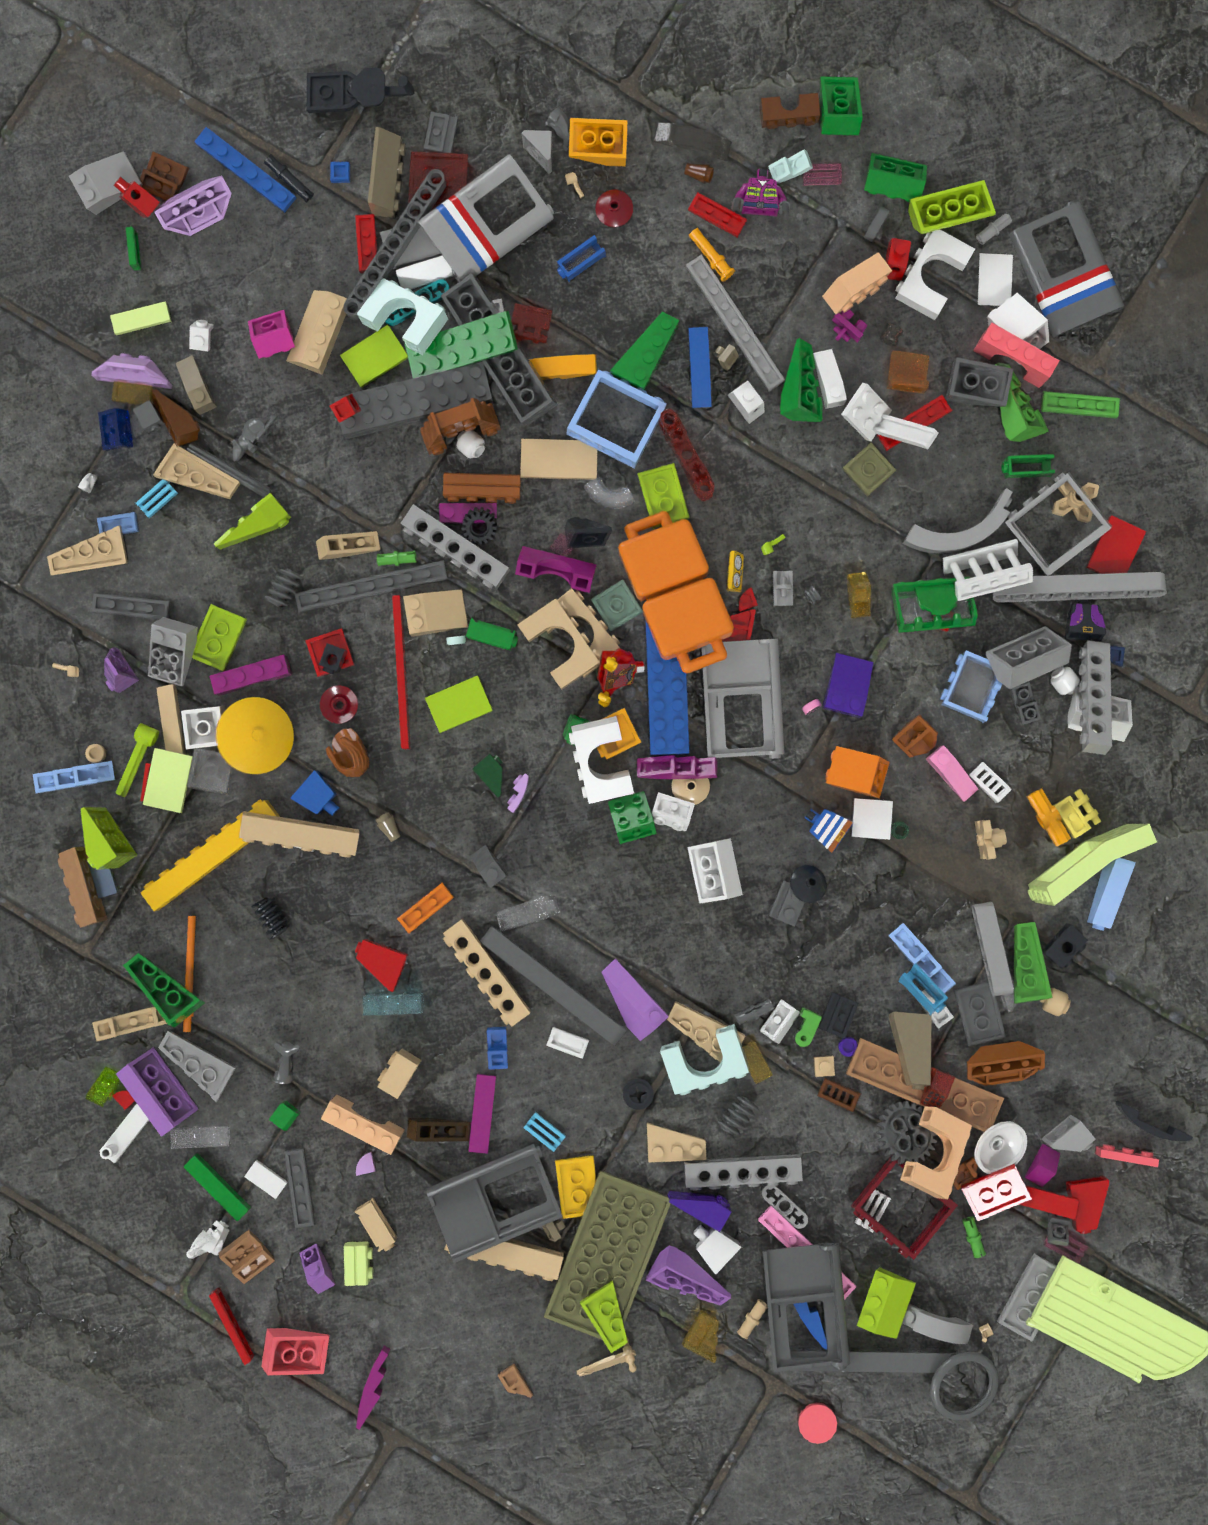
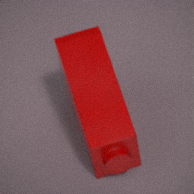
M368 939L358 942L355 953H358L356 959L389 991L394 992L408 954Z
M1100 1176L1066 1181L1068 1197L1080 1200L1076 1220H1071L1073 1228L1081 1234L1091 1233V1230H1095L1098 1227L1110 1184L1109 1179Z

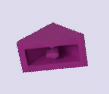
M1042 1144L1025 1178L1043 1187L1056 1175L1060 1153Z

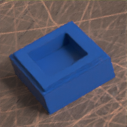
M330 162L331 183H350V162Z

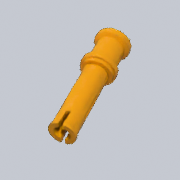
M699 228L694 229L689 234V237L710 262L711 269H715L720 275V280L722 282L726 281L734 274L735 269L727 264L723 255H719Z

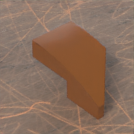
M975 1156L959 1164L958 1174L953 1183V1187L956 1190H959L962 1185L971 1182L977 1177L978 1165L976 1164Z

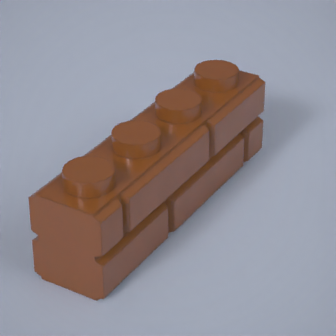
M444 473L443 496L449 502H459V499H466L467 502L475 503L478 502V499H486L487 503H497V500H505V503L514 504L516 500L521 498V476Z

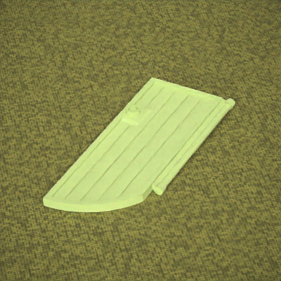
M1063 1255L1031 1318L1029 1317L1026 1321V1325L1048 1334L1132 1378L1137 1383L1141 1382L1142 1374L1153 1380L1177 1376L1193 1368L1208 1355V1331Z

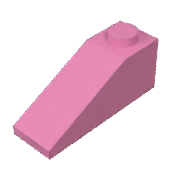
M945 746L938 747L926 758L929 764L963 802L978 790L974 782Z

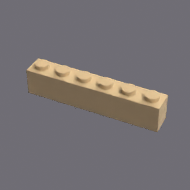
M243 811L239 838H243V841L250 843L256 840L262 841L264 845L272 846L275 843L282 844V847L289 849L295 846L301 847L303 851L310 852L314 849L320 850V853L332 854L334 852L339 853L342 857H351V855H356L359 829Z
M510 1239L472 1255L468 1259L478 1261V1259L484 1260L486 1264L491 1266L499 1264L505 1266L504 1268L510 1271L518 1269L526 1275L534 1276L536 1274L542 1276L544 1280L553 1281V1279L558 1280L564 1253ZM446 1244L445 1250H447L448 1253L450 1254L449 1249H448L447 1244Z

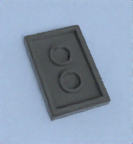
M988 981L954 989L967 1046L1006 1038L996 996H992Z

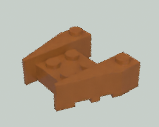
M471 398V402L437 414L430 413L427 417L429 422L425 421L424 427L420 428L429 455L433 454L434 456L442 454L447 449L443 438L445 436L447 438L458 435L457 432L474 430L477 425L480 426L483 436H493L498 433V430H501L493 405L491 403L486 404L485 401L479 403V400Z

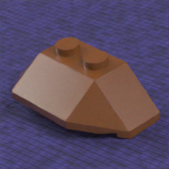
M1020 1041L982 1046L967 1061V1078L984 1086L1022 1081L1034 1075L1038 1070L1041 1071L1045 1068V1053L1043 1050Z

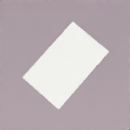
M980 253L978 305L1001 306L1007 298L1011 297L1013 255Z

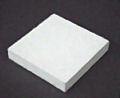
M854 798L852 815L854 823L851 829V837L890 840L893 801Z

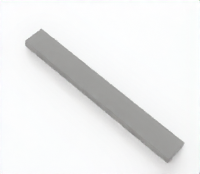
M702 254L687 263L685 267L768 392L785 382L784 377Z

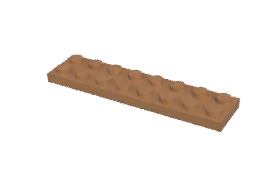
M862 1038L859 1039L856 1051L846 1071V1074L923 1107L936 1106L983 1132L994 1125L1004 1100L999 1095L932 1067L931 1085L924 1087V1090H914L912 1086H906L898 1053Z

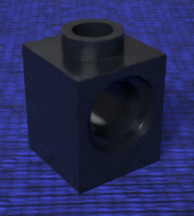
M327 643L319 665L323 667L322 671L334 674V671L340 673L348 651ZM331 655L337 656V662L334 665L328 663V658Z

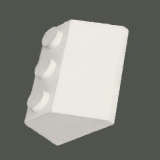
M1079 687L1073 693L1068 712V728L1076 731H1082V727H1080L1082 709L1079 708L1082 692H1079ZM1111 696L1112 740L1124 742L1133 725L1131 700Z
M731 838L688 847L699 903L725 900L743 895Z

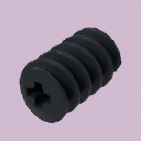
M266 897L251 906V908L258 907L254 912L255 915L262 914L258 920L266 921L262 927H269L266 934H273L270 940L284 933L290 927V924L283 925L286 917L279 918L283 912L275 911L279 905L271 904L275 900L274 897Z

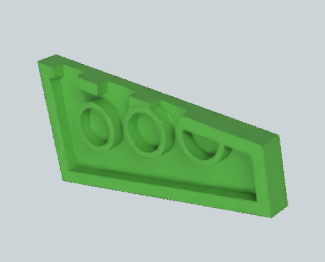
M1036 923L1015 925L1014 1004L1053 998Z

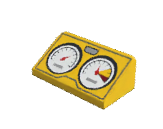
M731 551L729 554L727 590L731 592H741L744 555L736 551Z

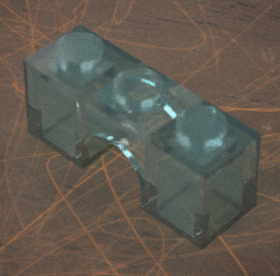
M405 992L402 994L377 993L365 994L363 996V1016L420 1014L424 1012L423 992Z

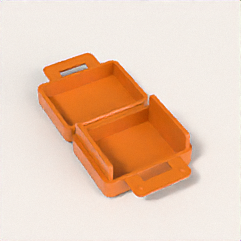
M662 511L627 524L624 530L628 540L619 544V556L637 599L640 602L647 600L642 607L643 614L661 658L669 660L677 657L684 673H691L725 660L727 658V651L722 639L732 635L734 625L716 582L712 578L703 579L708 575L709 566L690 521L682 519L673 523L669 513ZM659 524L662 525L661 528H658L656 530L650 531L640 536L638 534V532L643 531L645 529L651 528ZM711 644L714 652L690 660L688 652Z

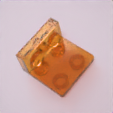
M892 351L886 389L924 394L929 385V381H927L929 355Z

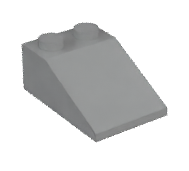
M124 151L85 165L69 175L86 209L95 215L121 199L119 196L122 192L113 186L120 176L128 183L135 181L138 185H143Z

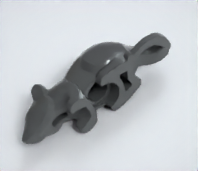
M276 413L266 418H252L246 422L242 435L238 440L234 439L232 441L233 461L240 460L247 449L255 453L257 450L255 444L258 441L264 442L271 432L268 429L269 426L279 418Z

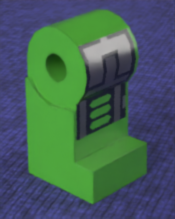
M802 1007L800 1016L803 1017L800 1028L794 1033V1040L799 1046L806 1047L812 1042L822 1016Z

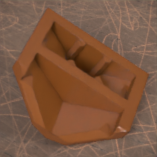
M919 714L909 721L892 740L911 758L926 754L936 746L938 732Z

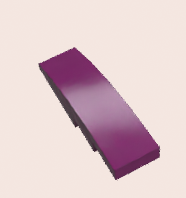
M675 755L638 758L637 777L649 779L717 778L716 757L697 759L695 756L676 758Z
M385 1345L373 1364L363 1390L356 1428L359 1430L383 1391L377 1386L386 1373V1369L381 1365L388 1356L390 1348Z

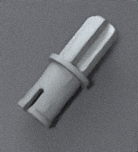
M1004 214L996 221L990 222L988 227L976 234L978 242L983 245L993 236H998L999 232L1012 222L1010 215Z

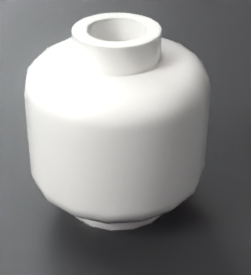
M474 430L462 431L458 435L456 445L461 453L467 458H478L485 450V442Z
M1061 666L1052 672L1050 683L1061 695H1071L1078 690L1080 679L1070 667Z

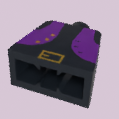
M1090 599L1078 600V604H1073L1068 612L1064 638L1101 641L1106 634L1101 607L1090 604Z

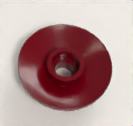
M608 190L601 194L596 202V215L600 222L608 227L623 226L632 217V200L621 190ZM615 203L618 207L613 209L611 205Z
M341 685L328 688L321 696L320 710L328 721L336 724L346 723L357 713L358 699L355 693L348 687ZM343 702V707L338 709L337 703Z

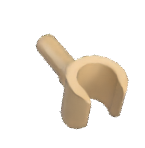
M573 172L566 174L567 185L573 184L579 197L583 198L584 194L579 187L576 174Z
M57 663L52 665L53 668L67 671L68 677H79V668L76 666H64Z
M989 1324L979 1327L982 1341L987 1342V1337L993 1335Z

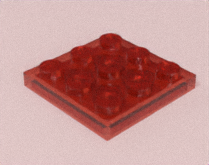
M411 151L408 204L428 173L434 169L443 172L446 179V188L431 211L467 185L468 154ZM437 177L432 183L439 184L442 179ZM429 193L424 194L423 197H422V199H423V200H428V199H430V198H431V194H429Z

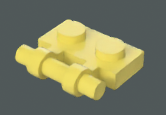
M1081 789L1074 792L1078 798L1076 801L1071 796H1068L1053 805L1060 813L1062 822L1073 838H1077L1091 829L1088 824L1089 820H1092L1094 825L1101 822L1098 817L1099 813L1096 809H1093L1088 801L1087 794L1084 795ZM1080 805H1082L1085 811L1087 812V814L1084 816L1078 808Z

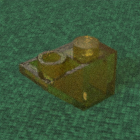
M867 572L847 574V591L851 618L870 616L871 585Z

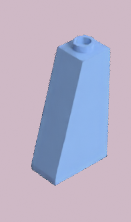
M1118 858L1102 869L1087 921L1093 924L1092 928L1104 931V928L1111 929L1136 862Z

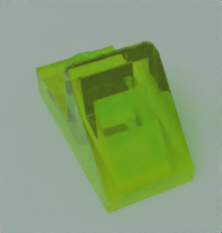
M106 1066L86 1094L85 1099L101 1107L105 1105L107 1100L111 1101L112 1095L115 1094L120 1083V1079L116 1075L117 1071Z

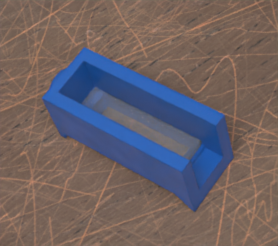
M594 235L558 260L559 268L557 272L562 279L566 277L568 282H570V280L598 260L606 257L605 249H601Z

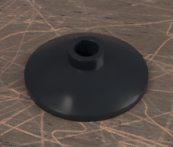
M803 865L793 872L790 886L793 894L799 900L805 903H814L825 895L827 882L824 874L818 868L811 865ZM809 879L813 881V886L810 885Z

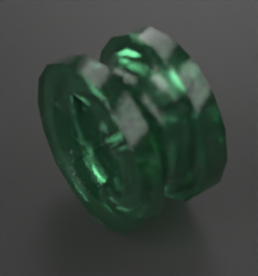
M903 822L894 823L891 827V835L896 839H904L909 834V828ZM897 826L904 827L905 831H902L904 833L902 836L895 833Z

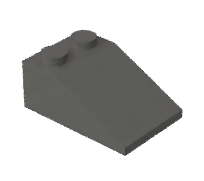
M956 358L952 364L946 401L1006 407L1013 368Z

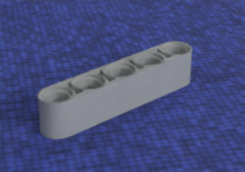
M993 902L972 905V913L991 994L993 997L1012 994L1013 984Z

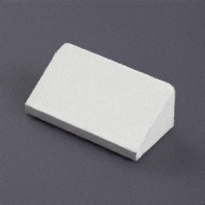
M781 999L760 1031L779 1044L800 1012Z

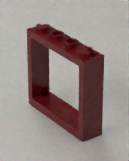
M890 1157L851 1207L855 1209L853 1213L859 1219L863 1220L865 1218L870 1222L868 1226L876 1233L878 1231L882 1232L885 1235L883 1239L891 1246L896 1244L901 1255L906 1259L910 1256L914 1260L958 1205L950 1198H937L944 1205L908 1248L861 1207L894 1165H899L898 1159L891 1161ZM905 1163L899 1165L903 1170Z

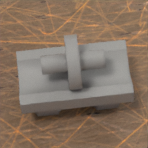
M773 571V606H793V571Z

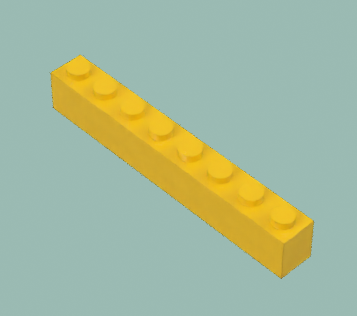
M258 800L252 805L253 809L249 811L280 817L268 800ZM243 812L236 817V822L223 826L220 834L217 836L213 834L207 838L204 846L195 847L190 851L191 855L189 857L179 859L174 863L175 867L173 869H166L159 874L160 878L154 882L152 880L144 886L145 890L141 892V895L153 911H159L250 843L243 841V838H239Z

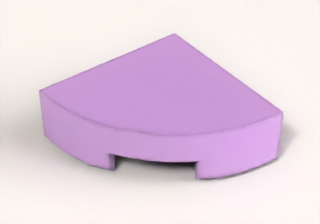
M372 1151L366 1153L359 1160L356 1167V1176L376 1171Z

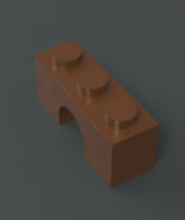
M818 93L800 94L797 101L798 107L794 110L784 109L781 105L780 96L761 98L760 115L762 128L776 129L778 126L791 128L798 124L811 126L818 123L820 118Z

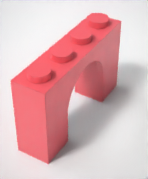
M994 323L989 325L973 350L988 360L994 355L999 354L1017 361L1027 370L1023 379L1038 388L1051 377L1060 361Z

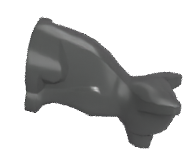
M559 106L552 111L545 126L552 127L556 134L563 138V149L568 151L570 122L565 112Z
M287 1041L274 1043V1048L281 1054V1058L278 1063V1070L275 1071L273 1082L278 1084L292 1082L291 1055L299 1050V1044L294 1045Z

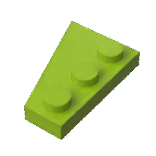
M611 1281L580 1301V1304L610 1352L613 1353L627 1344L628 1341L614 1283Z

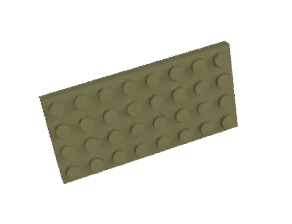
M600 1170L544 1313V1318L603 1340L582 1308L580 1301L613 1281L624 1324L671 1203H669L668 1196Z

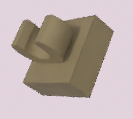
M730 344L726 349L718 346L715 350L722 368L727 371L739 357L736 348Z
M557 1220L554 1223L552 1221L543 1225L542 1228L548 1239L555 1242L561 1238L559 1231L564 1229L565 1225L562 1220Z

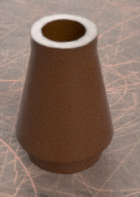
M687 163L685 167V175L704 184L706 182L710 183L713 178L714 168L710 167V165Z

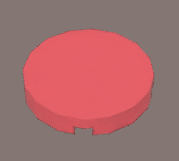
M816 1402L807 1405L801 1411L798 1418L800 1433L806 1440L811 1443L820 1444L827 1442L833 1437L837 1428V1420L834 1412L827 1405Z

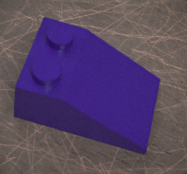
M836 653L822 709L858 718L862 717L867 700L873 662Z
M669 1191L668 1193L669 1203L718 1232L722 1230L732 1212L728 1200L719 1194L715 1196L706 1193Z

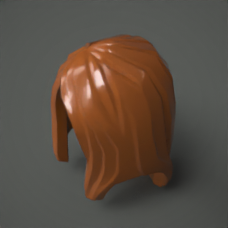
M346 728L339 731L332 740L333 751L328 746L326 753L340 773L346 777H360L369 768L367 750L353 729Z

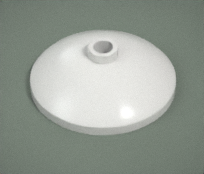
M1009 1121L1000 1122L988 1128L979 1138L975 1148V1161L978 1167L983 1172L991 1174L1012 1164L1016 1165L1026 1151L1027 1136L1025 1131L1018 1124Z

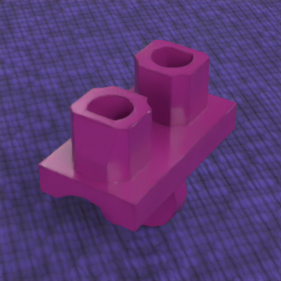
M849 309L844 313L842 310L840 313L835 314L832 319L837 325L833 329L838 334L835 340L839 341L843 338L848 342L852 338L858 343L863 336L867 324L860 319L855 325L851 324L849 320L853 317V312Z

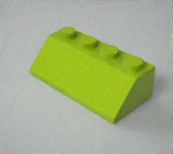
M985 180L910 199L908 209L913 228L920 234L996 214Z

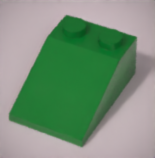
M820 76L821 134L859 135L863 115L858 77Z

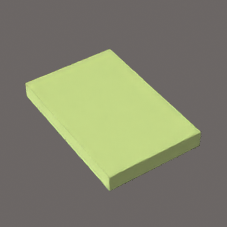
M154 748L143 805L182 813L194 756Z

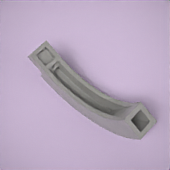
M1007 488L1003 490L987 517L981 523L968 530L957 533H937L914 524L902 544L919 551L940 554L970 548L990 536L1005 521L1010 512L1004 508L1007 509L1012 501L1010 496L1013 492Z

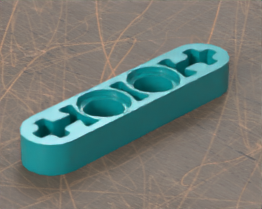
M439 279L414 292V294L419 297L422 294H428L430 296L429 301L435 304L443 300L441 297L443 293L438 291V286L445 287V292L450 288L445 280ZM431 289L433 290V293L436 292L435 298H433L432 293L430 291ZM400 308L402 316L395 310L392 312V314H396L394 315L395 319L391 320L388 318L385 323L389 326H395L414 316L416 311L412 309L410 312H405L403 308Z

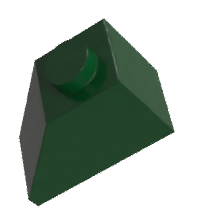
M489 754L473 770L497 798H500L502 796L503 768L501 765L503 762L497 755L492 756Z

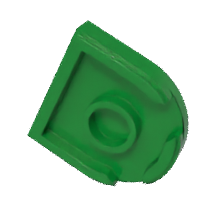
M953 583L915 587L916 599L920 609L923 611L925 609L931 612L932 615H945L957 606V597Z

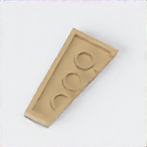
M675 1001L667 1020L721 1063L723 1055L716 1037V1029L726 1027L727 1025ZM737 1031L742 1044L745 1034Z

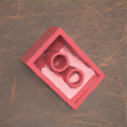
M267 1328L261 1367L267 1375L324 1374L329 1335L288 1328Z

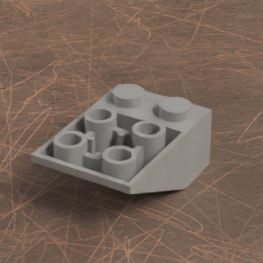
M165 617L152 623L148 677L181 687L184 686L196 646L198 627Z

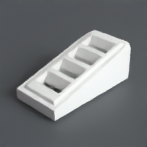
M984 762L969 774L995 803L1000 802L1012 790ZM983 770L986 771L980 779L976 777ZM990 775L992 778L984 784L983 781ZM996 781L997 784L990 790L988 787ZM999 787H1002V790L996 795L994 792Z

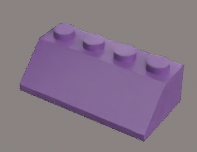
M154 1047L116 1073L161 1137L198 1110V1107Z

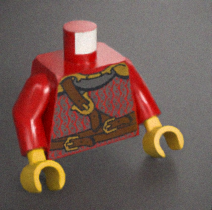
M618 648L616 651H602L597 679L603 693H599L598 703L603 707H607L611 702L610 697L616 689L631 685L634 674L644 672L643 661H635L631 652Z

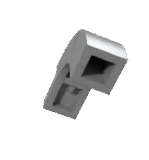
M911 1304L908 1305L902 1324L913 1328L915 1332L955 1344H968L973 1327L972 1324L957 1317L947 1318L938 1316Z

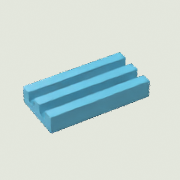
M162 479L139 499L136 504L148 518H151L178 493L168 481ZM166 485L165 488H163L157 495H155L149 502H147L143 506V504L147 500H149L155 493H157L163 486ZM167 491H171L150 511L147 510L151 505H153L157 500H159Z
M537 1112L533 1114L524 1126L525 1130L553 1152L566 1137V1135ZM535 1118L557 1134L559 1139H556L534 1121ZM530 1125H533L535 1128H537L555 1144L552 1145L549 1141H547L544 1137H542L539 1133L532 1129Z

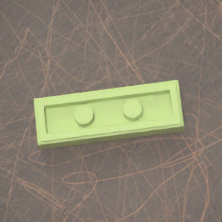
M166 301L110 315L116 335L171 322Z

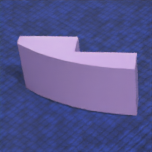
M526 773L523 776L520 774L513 782L515 784L513 789L519 794L517 796L514 794L507 802L509 804L507 809L512 813L517 810L526 793L529 776Z

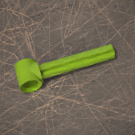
M143 723L138 725L134 733V739L137 743L116 790L117 795L127 796L147 747H151L156 743L159 730Z

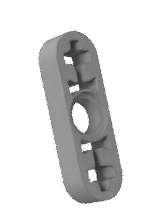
M767 1183L762 1187L761 1193L763 1198L792 1226L801 1229L807 1225L808 1217L806 1213L780 1188L768 1186ZM774 1188L773 1192L779 1198L775 1200V1198L771 1195L767 1197L766 1190H772ZM784 1200L790 1203V1208L786 1211H782L779 1208L780 1202ZM794 1208H796V1210H794V1213L797 1216L803 1215L802 1223H800L799 1221L795 1223L796 1219L791 1214Z

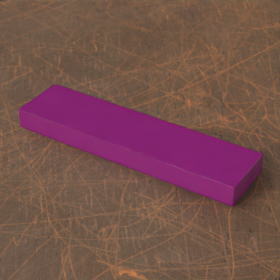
M477 1074L469 1152L488 1154L496 1084L495 1075Z

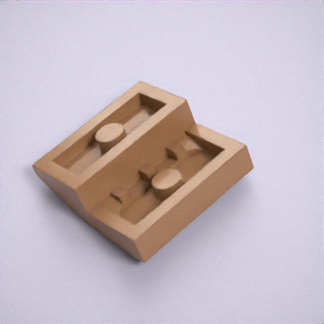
M250 1230L246 1231L218 1253L219 1258L231 1268L232 1274L243 1284L275 1261L268 1249Z

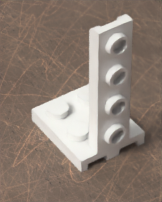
M865 383L861 384L841 414L865 440L870 442L878 434L929 449L939 434L934 428L889 416L892 410Z

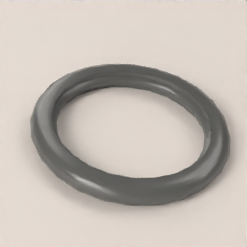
M961 1352L949 1357L937 1368L930 1385V1397L936 1411L952 1420H966L982 1413L992 1403L998 1389L996 1367L988 1357L977 1352ZM974 1361L981 1364L989 1376V1385L984 1397L976 1405L966 1410L956 1411L945 1406L939 1394L940 1384L945 1374L955 1365L962 1362Z

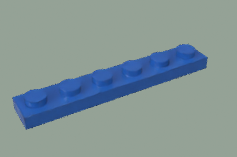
M207 127L194 141L196 145L284 213L295 201L296 196Z

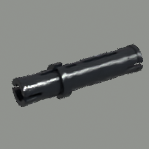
M272 154L266 157L264 164L275 173L278 179H282L306 203L309 202V199H312L314 193L288 170L286 165H282Z

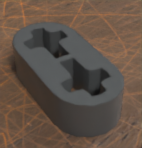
M880 208L864 239L871 243L873 242L890 212L888 209Z

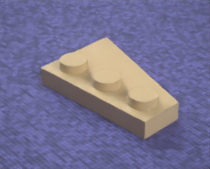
M647 1123L648 1162L706 1160L705 1139Z

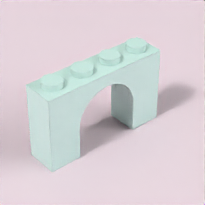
M382 278L357 313L362 324L378 332L388 316L395 310L400 308L414 309L416 311L415 320L402 338L408 348L423 355L448 320L444 307L438 303H431L422 295L420 297L415 295L412 290L400 287L393 280L388 281Z
M735 1024L716 1029V1037L723 1058L719 1066L711 1071L701 1072L693 1069L686 1061L680 1041L661 1046L660 1052L675 1095H686L693 1089L698 1088L702 1090L708 1088L709 1084L716 1082L717 1084L727 1082L729 1078L735 1077L738 1079L749 1073V1065Z

